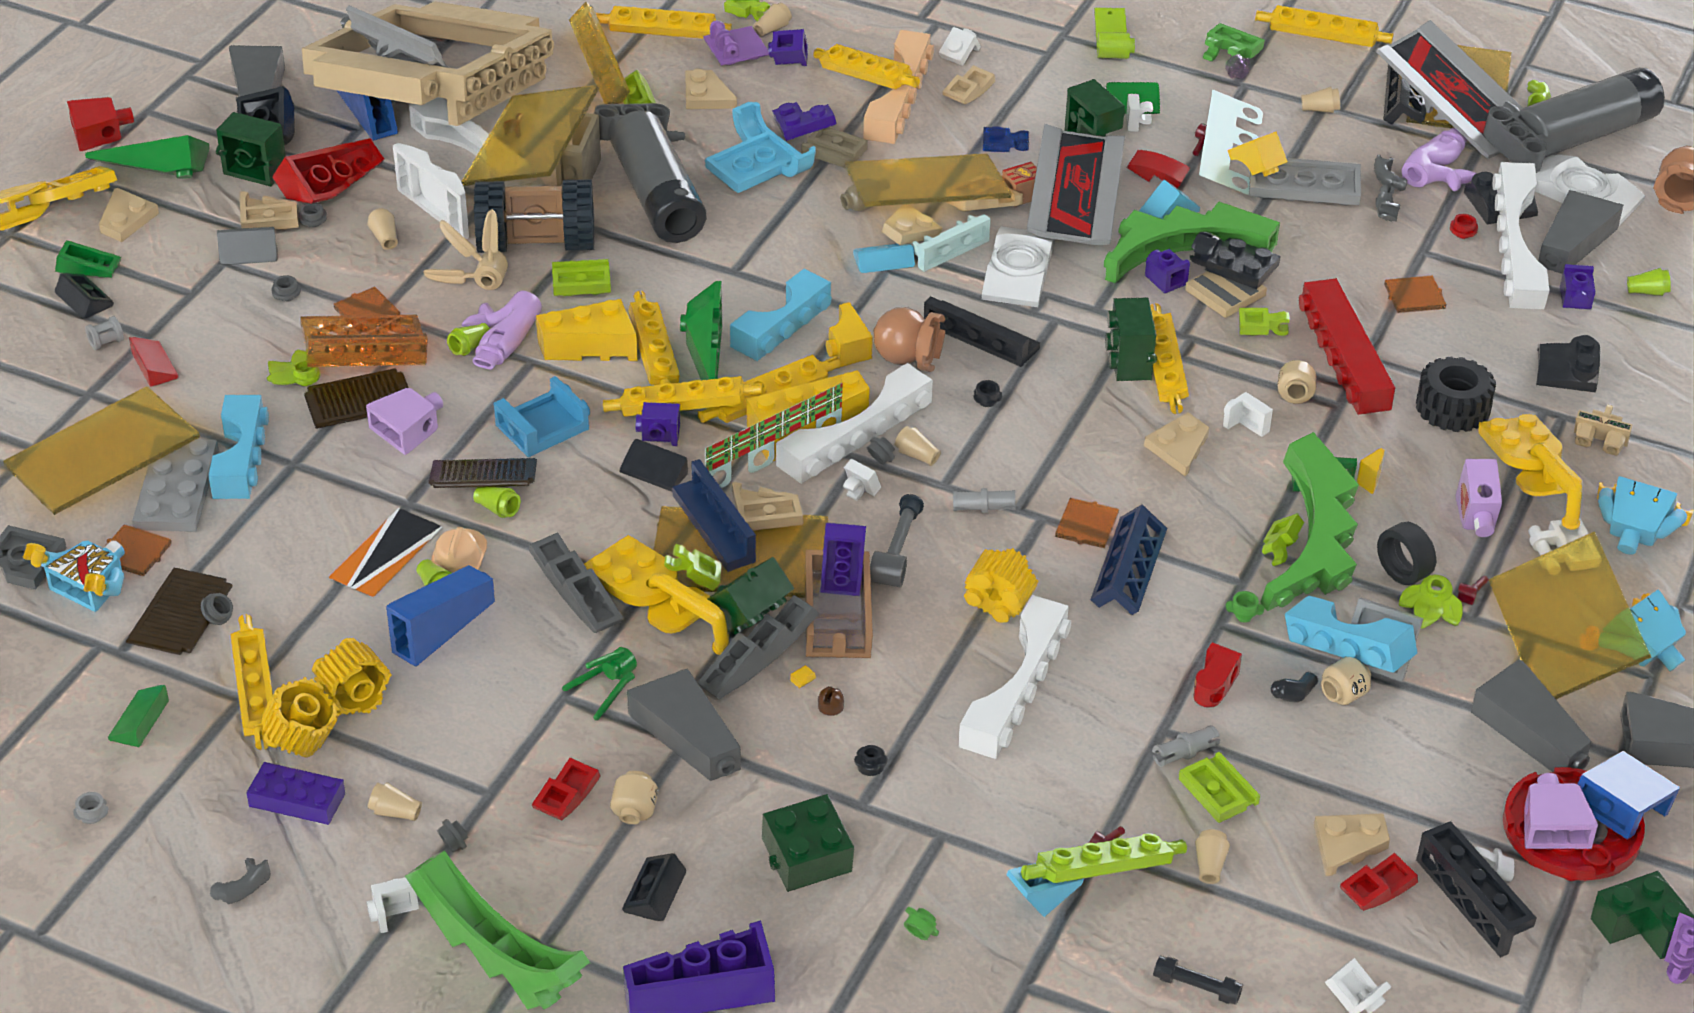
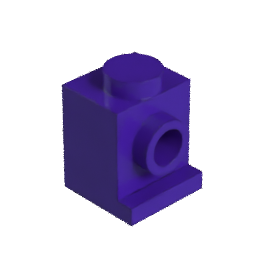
M804 29L773 31V40L768 43L769 57L774 58L775 65L801 63L802 66H807L808 42Z
M1170 249L1162 252L1154 250L1146 258L1145 276L1163 293H1168L1186 285L1189 277L1190 262L1187 259H1180Z
M1564 265L1560 283L1563 308L1592 309L1596 292L1593 278L1594 266Z
M644 402L642 414L636 415L635 424L636 432L642 433V441L671 442L672 446H678L681 427L680 404Z

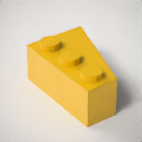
M621 299L607 300L601 303L536 315L537 339L545 360L582 361V356H600V361H610V356L628 357V361H638L636 332Z

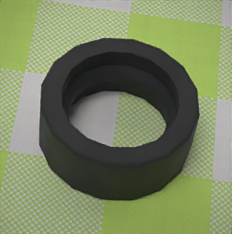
M1409 521L1401 522L1379 535L1377 552L1381 565L1395 582L1402 585H1412L1434 572L1437 563L1436 551L1431 539L1420 526ZM1401 542L1406 546V548L1410 552L1413 565L1407 560V558L1403 554Z

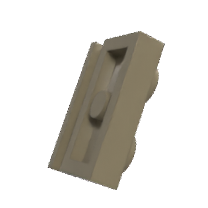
M827 127L813 132L807 138V142L801 144V153L808 152L810 147L815 146V158L849 169L852 162L855 163L868 149V140Z

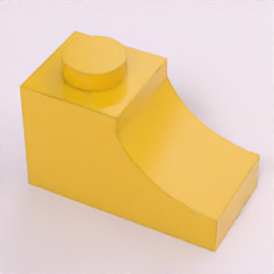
M1277 131L1227 150L1230 159L1244 163L1252 176L1261 172L1264 177L1279 172V165L1288 162Z
M850 302L840 304L839 322L835 326L829 327V340H826L825 343L828 355L830 357L837 356L841 367L872 359L873 336Z

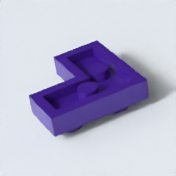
M797 102L784 103L779 108L772 110L774 119L786 141L837 124L829 104L816 105L809 111L802 112Z

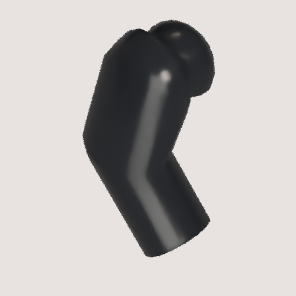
M1305 672L1299 680H1277L1271 685V693L1275 698H1281L1290 702H1300L1317 685L1318 678L1312 672Z

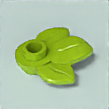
M297 349L292 355L291 362L268 361V370L271 375L267 377V381L276 385L296 383L301 386H309L320 378V370L316 366L315 357L303 350Z
M1429 575L1423 579L1421 584L1407 587L1399 599V606L1414 608V615L1424 618L1421 629L1430 626L1441 617L1449 624L1458 626L1463 614L1461 601L1452 594L1453 587L1451 582L1442 575ZM1436 586L1441 588V590L1437 591L1432 589V587Z

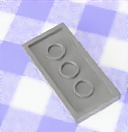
M1286 158L1288 162L1279 165V172L1264 177L1262 172L1253 176L1250 172L1249 196L1278 198L1289 201L1302 200L1315 203H1338L1341 205L1360 204L1361 164Z
M156 438L132 520L134 530L197 531L210 483L209 471L212 456L216 455L219 450L217 440Z

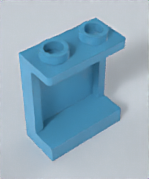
M556 376L550 378L549 392L517 407L511 406L504 398L494 402L496 426L528 458L589 430L588 416L590 415V409L588 404L583 399L580 400L572 392L570 386L564 384Z

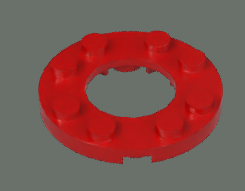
M1554 767V771L1550 773L1557 775L1559 784H1578L1581 775L1587 772V770ZM1533 772L1523 777L1509 792L1503 812L1504 830L1514 849L1533 867L1568 881L1598 880L1622 872L1635 861L1640 852L1645 835L1643 817L1634 836L1629 839L1624 838L1606 826L1607 835L1600 844H1593L1592 849H1525V802L1529 786L1538 784L1537 779L1540 775L1537 772Z

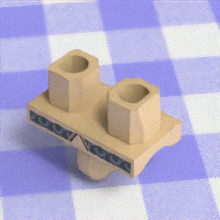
M1607 404L1605 412L1593 409L1592 413L1579 410L1574 428V433H1576L1575 444L1587 448L1591 447L1594 438L1605 441L1603 451L1617 456L1623 446H1628L1633 424L1622 422L1623 417L1613 415V405Z

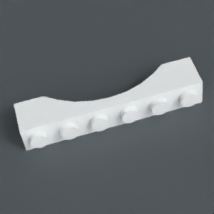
M437 97L424 105L409 104L410 121L413 129L426 139L452 143L476 155L488 170L489 182L504 181L505 187H514L516 185L521 187L532 182L531 176L533 172L531 166L515 155L511 149L502 145L495 137L484 131L480 125L475 124L471 120L459 126L449 125L447 100Z
M1501 162L1499 172L1494 173L1493 190H1497L1495 211L1500 212L1497 219V231L1502 232L1499 241V252L1504 253L1501 265V272L1503 275H1506L1504 296H1508L1510 308L1544 309L1549 294L1547 269L1528 250L1519 226V218L1532 203L1536 190L1535 163Z
M906 363L886 376L885 384L879 397L860 414L831 426L815 429H798L777 442L776 466L802 484L832 464L839 462L851 452L861 448L874 436L877 437L884 434L891 427L906 420L920 409L927 407L932 403L933 380L909 363Z
M1035 595L1031 596L1020 617L1019 640L1025 653L1022 666L1002 688L971 703L960 723V748L996 759L1002 747L1007 748L1009 746L1014 725L1019 726L1021 724L1026 703H1032L1035 697L1036 684L1038 681H1044L1048 671L1049 660L1056 659L1061 638L1066 639L1070 632L1071 620L1067 619L1068 605Z

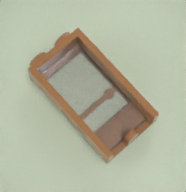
M806 550L804 566L805 602L820 613L805 629L806 657L871 658L873 629L869 551H864L860 596L820 593L823 550Z

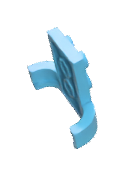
M747 102L732 109L734 125L743 142L705 158V168L735 192L740 193L777 175L783 174L787 177H793L810 169L814 163L816 147L812 146L808 152L801 154L766 126L758 102Z

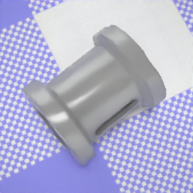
M115 316L109 317L108 321L95 326L91 324L85 326L88 341L94 350H98L101 348V345L114 340L117 342L124 340L123 330Z

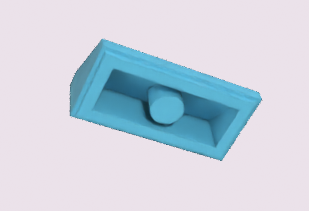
M896 243L855 248L853 250L856 264L861 273L909 268L915 265L914 248L911 244L899 245Z

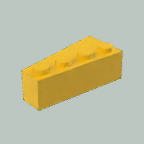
M856 370L746 399L747 427L757 424L840 383H843L841 422H844L869 407L870 388L860 372ZM830 417L826 419L821 427L836 424V418ZM816 420L799 429H815ZM794 430V431H792V432H790V433H788V434H786V435H784V436H782V437H780V438L774 440V460H773V461L776 460V443L779 442L780 440L784 439L785 437L789 436L790 434H792L793 432H795V431H797V430ZM766 449L761 450L767 460L769 451Z

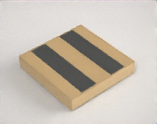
M1206 271L1186 282L1185 291L1224 318H1227L1238 312L1239 308H1245L1265 297L1267 288L1261 284L1258 289H1254Z

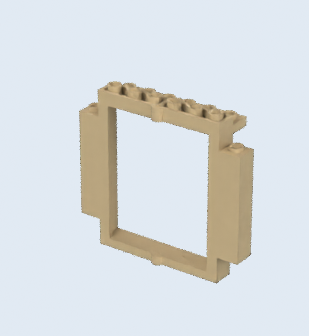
M434 1L421 8L393 4L372 15L414 34L492 46L491 52L459 69L359 53L371 47L364 35L353 31L351 20L346 22L343 29L302 48L304 74L313 75L315 87L417 105H424L437 97L446 98L449 125L459 126L545 79L546 64L544 59L553 55L554 41L552 39V29L541 28L538 17Z

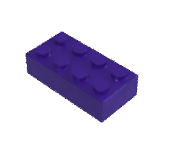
M826 523L820 593L860 596L866 526Z
M263 762L246 793L249 807L329 825L345 796L343 779Z

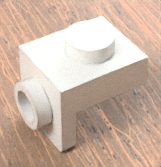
M953 27L941 47L939 55L941 58L963 66L972 49L979 51L981 46L974 32L965 28L960 30Z
M1245 392L1237 398L1231 399L1226 404L1223 426L1230 429L1236 424L1241 423L1263 437L1270 432L1273 409Z
M405 877L371 885L373 900L366 901L370 921H378L380 933L388 932L387 916L419 909L417 894Z
M1355 958L1346 963L1325 981L1326 985L1349 1013H1360L1363 1010H1366L1367 1013H1372L1386 1001L1382 995L1391 988L1387 981L1377 987Z

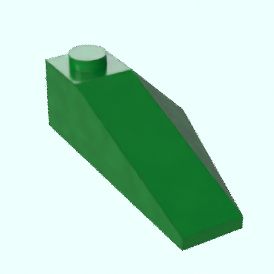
M185 135L85 152V157L96 162L176 175L178 179L193 177V173L203 171L210 146L205 141Z
M722 281L713 282L687 303L686 314H681L680 332H686V345L701 380L718 379L723 327Z

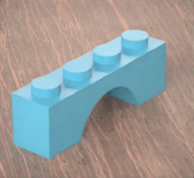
M806 269L801 270L786 282V305L770 312L748 310L730 324V347L756 361L760 360L831 305V282Z
M225 395L221 411L224 436L238 443L231 449L212 456L209 471L212 498L250 499L252 486H257L258 482L256 465H261V448L259 446L265 444V429L263 425H268L269 411L268 407H263L261 395Z
M1310 595L1285 613L1289 641L1343 658H1356L1363 664L1392 673L1417 654L1413 625L1389 618L1368 624L1343 623L1337 620L1334 602Z

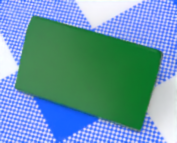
M1108 82L1106 84V89L1125 106V114L1127 111L1128 94H1139L1140 103L1146 101L1152 103L1153 112H1144L1143 114L1160 113V91L1157 82Z
M157 685L138 690L109 734L108 740L140 747L169 702L166 686Z

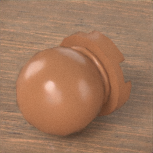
M1687 145L1673 149L1661 162L1653 189L1659 198V204L1668 211L1683 214L1684 211L1694 210V147Z
M909 307L891 309L879 318L873 330L876 349L886 361L895 365H905L906 363L910 364L917 361L919 370L932 372L935 369V366L931 365L933 358H940L944 344L945 330L940 329V322L944 323L945 317L943 314L931 312L924 319L918 311Z

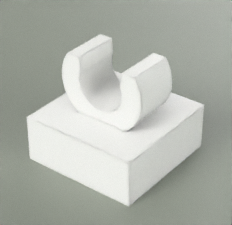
M1128 94L1126 120L1127 129L1131 132L1139 131V122L1142 124L1152 123L1151 114H1143L1144 112H1153L1152 103L1148 101L1140 103L1139 94Z
M850 459L844 467L848 479L843 487L849 490L847 496L856 501L862 497L864 491L875 496L881 488L876 472Z

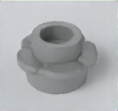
M87 792L77 798L75 802L76 808L73 813L77 820H82L86 824H94L107 815L109 808L106 806V800L99 793Z

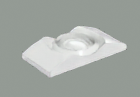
M401 143L394 144L393 153L398 191L439 222L444 220L449 223L465 239H468L469 228L465 190L457 174L432 164L426 151Z
M1559 154L1547 156L1543 160L1540 171L1536 173L1537 186L1535 192L1561 203L1564 202L1569 190L1623 204L1619 226L1645 198V195L1635 185L1619 173L1603 174L1597 169L1588 167L1577 156Z
M1001 226L997 232L992 257L987 266L981 300L1038 307L1055 239L1040 237L1027 232L1025 229Z

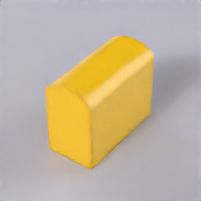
M806 665L790 674V681L799 689L816 678L815 672Z

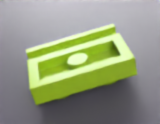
M609 259L552 262L554 296L611 293Z
M1220 751L1215 753V757L1211 759L1206 757L1179 771L1178 779L1218 823L1246 811L1247 807L1252 804L1254 806L1259 805L1260 794Z

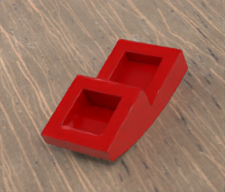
M1137 150L1126 167L1148 182L1155 175L1162 181L1166 180L1177 189L1190 170L1189 166L1180 161L1147 150Z
M569 758L556 779L549 777L533 801L532 807L562 821L580 805L601 777L599 770Z
M1393 853L1372 869L1368 865L1364 866L1340 884V888L1365 911L1392 900L1418 883V875L1396 853Z

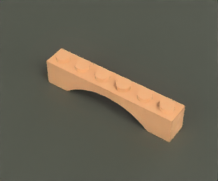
M907 30L899 31L894 43V61L908 64L911 68L912 76L920 78V84L917 88L902 85L898 89H892L881 98L870 102L864 116L863 139L895 144L898 134H903L905 119H909L911 104H915L917 89H921L923 75L927 74L928 60L933 59L934 45L930 44L931 34Z

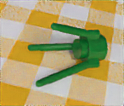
M619 647L609 654L587 662L585 664L587 669L597 667L562 687L563 691H568L602 672L611 680H620L594 714V720L600 719L626 684L635 678L632 671L636 669L637 661L633 653L625 647Z

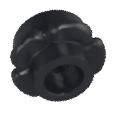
M984 380L976 385L973 398L983 407H992L997 401H1001L1002 392H1000V386L996 382Z
M875 745L861 747L857 750V756L854 758L859 772L866 776L880 774L888 762V757L884 755L885 751Z

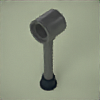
M906 494L900 499L899 514L901 517L888 552L874 551L870 563V578L873 583L900 588L903 585L907 568V556H902L900 553L912 520H915L924 508L922 499L914 494Z

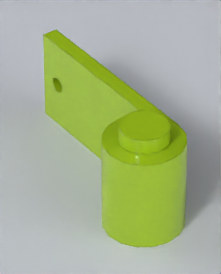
M1094 8L1097 58L1129 59L1130 53L1135 52V38H1130V33L1127 32L1125 8Z

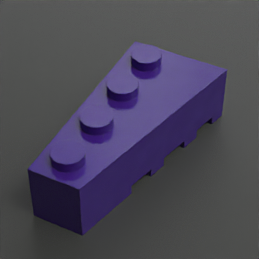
M761 920L750 923L749 930L737 934L730 930L719 934V940L704 945L697 941L686 945V948L680 953L671 955L668 952H664L623 966L625 1001L628 1013H704L775 1002L774 966Z

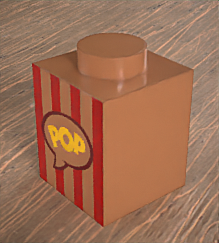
M1030 161L1002 170V185L1022 193V205L1032 200L1037 167Z

